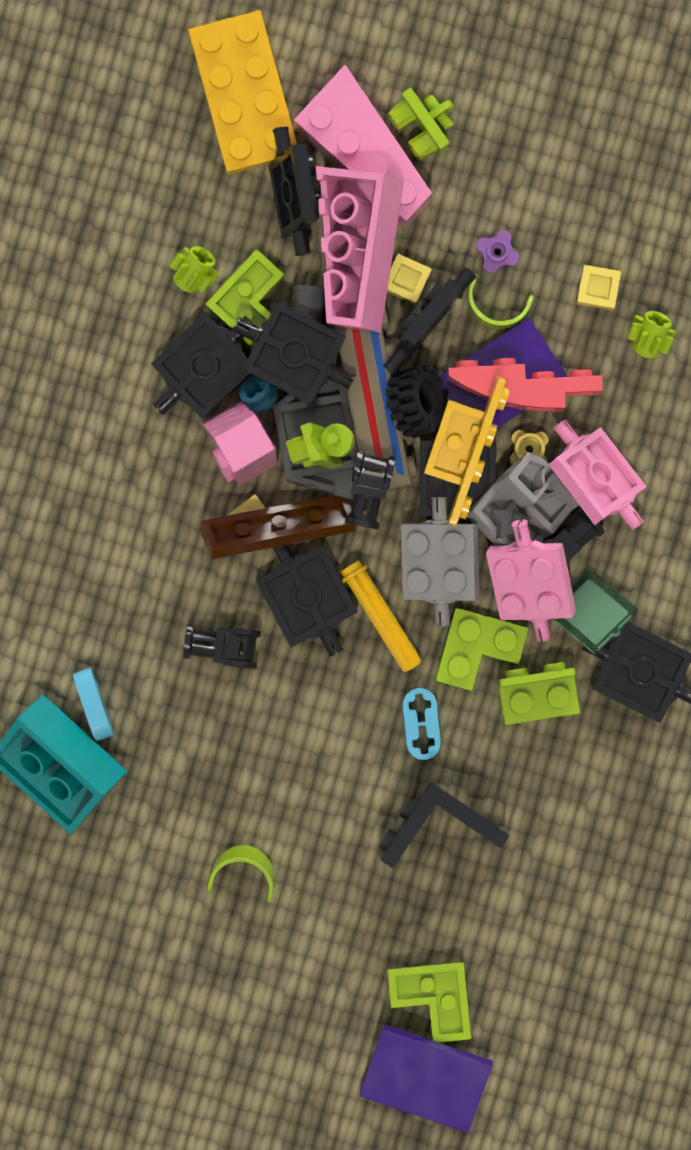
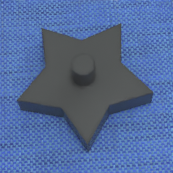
M513 499L508 501L503 510H494L489 513L497 525L496 539L508 536L515 541L512 523L516 520H521L522 522L523 519L529 522L532 519L519 512Z

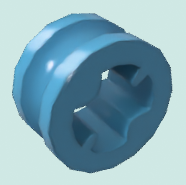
M251 377L242 384L239 396L249 410L258 414L269 410L275 404L278 393L275 387L255 377Z

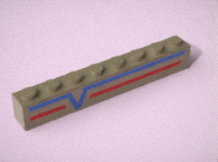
M319 214L320 219L315 221L325 273L326 258L325 253H322L321 238L324 237L323 215ZM384 309L381 333L349 329L334 325L335 331L346 336L339 351L343 370L356 375L354 382H351L352 386L349 390L347 389L357 447L358 449H364L365 454L383 458H389L390 455L396 456L390 488L387 490V492L410 488V479L416 478L417 474L413 455L406 456L403 442L409 441L410 437L404 436L403 430H397L395 427L397 420L392 421L389 416L393 413L392 408L387 409L386 402L390 401V397L386 396V389H390L387 383L391 379V374L383 364L392 356L394 350L392 344L385 345L383 331L389 330L386 309ZM365 466L366 469L383 472L381 469Z

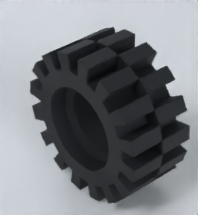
M420 365L399 371L396 375H391L392 379H389L387 383L390 389H386V396L390 397V401L386 402L387 409L392 408L393 411L389 416L392 421L397 420L395 427L398 431L403 430V435L406 437L416 438L437 432L448 402L445 395H449L447 388H442L443 378H436L438 372L435 369H430L429 365Z

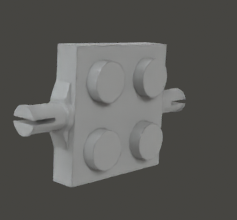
M447 496L431 497V520L423 523L401 524L403 600H424L433 603L435 609L434 626L443 627L451 626L450 603L457 600L475 601L480 599L478 523L457 522L456 526L449 524L447 519Z

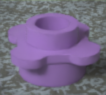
M501 230L497 236L489 239L482 237L477 241L476 249L482 253L483 268L486 272L495 273L506 265L514 266L517 264L519 254L512 248V236L508 231ZM496 248L501 250L500 255H495L494 250Z

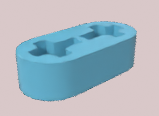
M92 668L73 673L74 682L95 741L114 736L113 727Z
M416 688L407 693L403 699L402 708L406 746L408 752L413 757L427 760L438 753L441 744L437 702L435 696L430 691L424 688ZM422 694V698L425 701L430 700V708L424 710L425 722H418L416 710L409 709V702L415 701V695ZM418 726H425L427 738L434 739V746L428 747L427 754H421L420 748H413L412 745L413 740L419 739Z

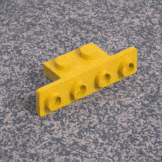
M496 377L485 411L449 399L445 407L424 473L459 485L448 516V523L456 526L459 518L466 519L472 503V497L467 496L471 482L478 483L485 464V461L479 460L484 445L488 447L492 445L497 430V425L492 424L496 409L503 411L510 392L509 388L504 387L506 380L503 377Z

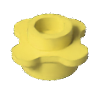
M517 430L513 433L511 440L514 443V452L510 456L512 465L527 453V446L533 448L532 454L540 456L547 461L544 453L549 438L544 432L534 434Z

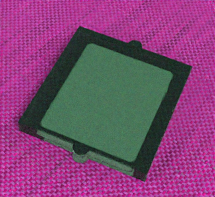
M589 569L572 586L576 606L573 618L554 620L595 655L613 636L617 637L620 635V629L638 612V608L592 569Z

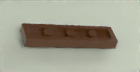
M331 495L202 520L200 532L212 560L356 531L357 525L345 522L346 516L351 515L352 510L349 500Z

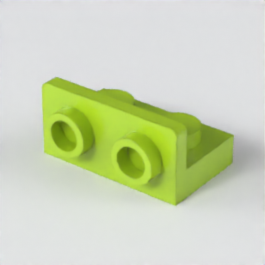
M565 662L542 665L543 673L528 675L527 668L505 671L506 679L497 680L504 725L580 714L574 677L576 675L575 668L566 669Z

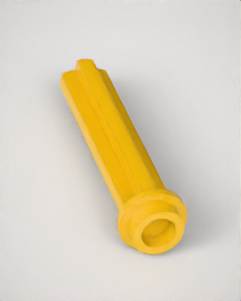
M360 560L340 572L344 578L341 581L342 583H348L402 671L408 672L421 663V658L367 574V564L363 566Z

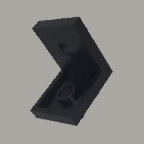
M429 782L418 800L413 797L408 800L398 815L404 821L396 832L389 829L377 848L382 851L379 859L393 869L436 805L500 848H502L510 835L433 782Z

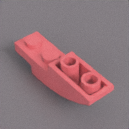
M514 358L493 360V366H478V361L476 360L455 362V368H448L447 380L486 401L489 400L496 377L505 378L504 387L510 389L505 406L520 410L563 412L566 408L565 397L600 395L603 391L602 375L593 376L592 370L570 371V377L555 378L554 372L532 373V379H526L525 364H516V359Z

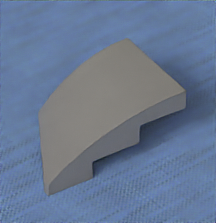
M530 452L525 453L469 509L467 517L473 523H478V529L495 546L510 545L515 542L508 536L496 539L497 525L489 514L494 510H503L508 501L512 499L520 513L532 518L528 522L530 537L532 541L540 543L545 538L554 534L572 509L580 506L548 465L550 463L545 461L544 458Z

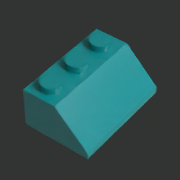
M44 695L37 699L16 719L0 741V771L70 835L77 830L128 772Z

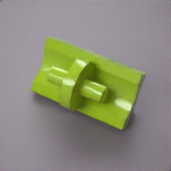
M409 88L402 93L401 102L388 113V118L398 132L414 122L422 133L408 141V146L418 161L434 153H437L440 157L449 150L447 146L450 142L436 122L438 121L445 131L452 128L454 124L447 114L455 106L450 100L439 104L432 94L424 100L430 109V112H428L412 88Z
M311 422L300 426L302 436L286 441L292 463H303L306 468L320 465L329 469L343 466L339 457L349 454L355 442L351 429L345 425L337 423L325 428Z

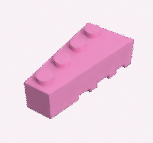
M344 65L294 119V128L338 169L385 173L404 180L398 223L406 229L430 203L432 193L347 66Z
M316 166L317 180L321 184V198L318 199L319 214L323 215L324 237L321 238L322 253H325L326 272L323 273L326 321L329 324L344 328L381 333L404 180L385 173Z
M241 400L202 422L216 447L212 452L218 467L228 483L235 480L238 487H241L278 465L276 451L256 415Z

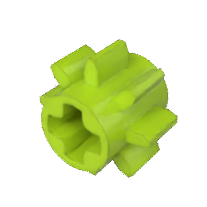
M194 246L191 249L184 247L181 253L177 252L169 265L170 268L176 271L173 276L175 284L181 290L188 293H195L198 289L204 293L208 286H212L219 275L218 271L212 269L215 264L214 256L208 250L199 246Z
M656 311L646 312L644 318L638 315L635 316L627 339L633 341L632 349L638 355L645 358H656L659 352L668 354L676 331L670 329L672 322L667 316Z

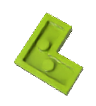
M256 249L205 305L230 329L237 324L240 317L244 318L245 315L251 320L250 322L261 327L269 319L271 313L260 303L285 276ZM244 337L242 340L252 348L253 341Z
M455 608L435 681L472 691L482 655L519 665L529 628Z
M463 961L387 969L391 1008L429 1005L433 1041L449 1042L471 1039Z

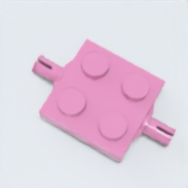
M567 419L555 426L553 429L567 447L560 456L548 465L593 524L596 525L607 516L616 515L617 513L620 514L631 531L645 522L631 503L635 496L646 488V485L603 429L600 427L590 435L579 437L567 422Z
M525 519L522 522L521 520H516L512 523L516 542L510 545L490 546L486 552L500 620L532 621L536 641L540 642L542 640L545 642L552 637L548 624L549 619L573 618L576 612L563 543L544 544L532 541L528 521Z

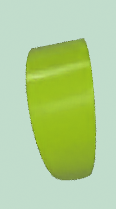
M476 279L470 284L467 294V304L470 313L478 323L493 330H505L519 324L525 318L534 298V295L530 294L529 299L526 301V307L519 316L507 321H496L484 316L477 309L472 294L473 287L477 282Z
M239 845L229 848L217 858L210 874L207 892H212L214 877L223 866L233 862H247L258 867L266 876L269 884L267 902L271 903L275 874L269 858L262 851L249 845Z

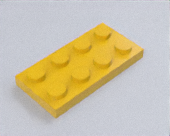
M261 10L188 29L227 175L270 164L274 160L275 152L277 151L272 131L275 128L289 127L291 145H297Z

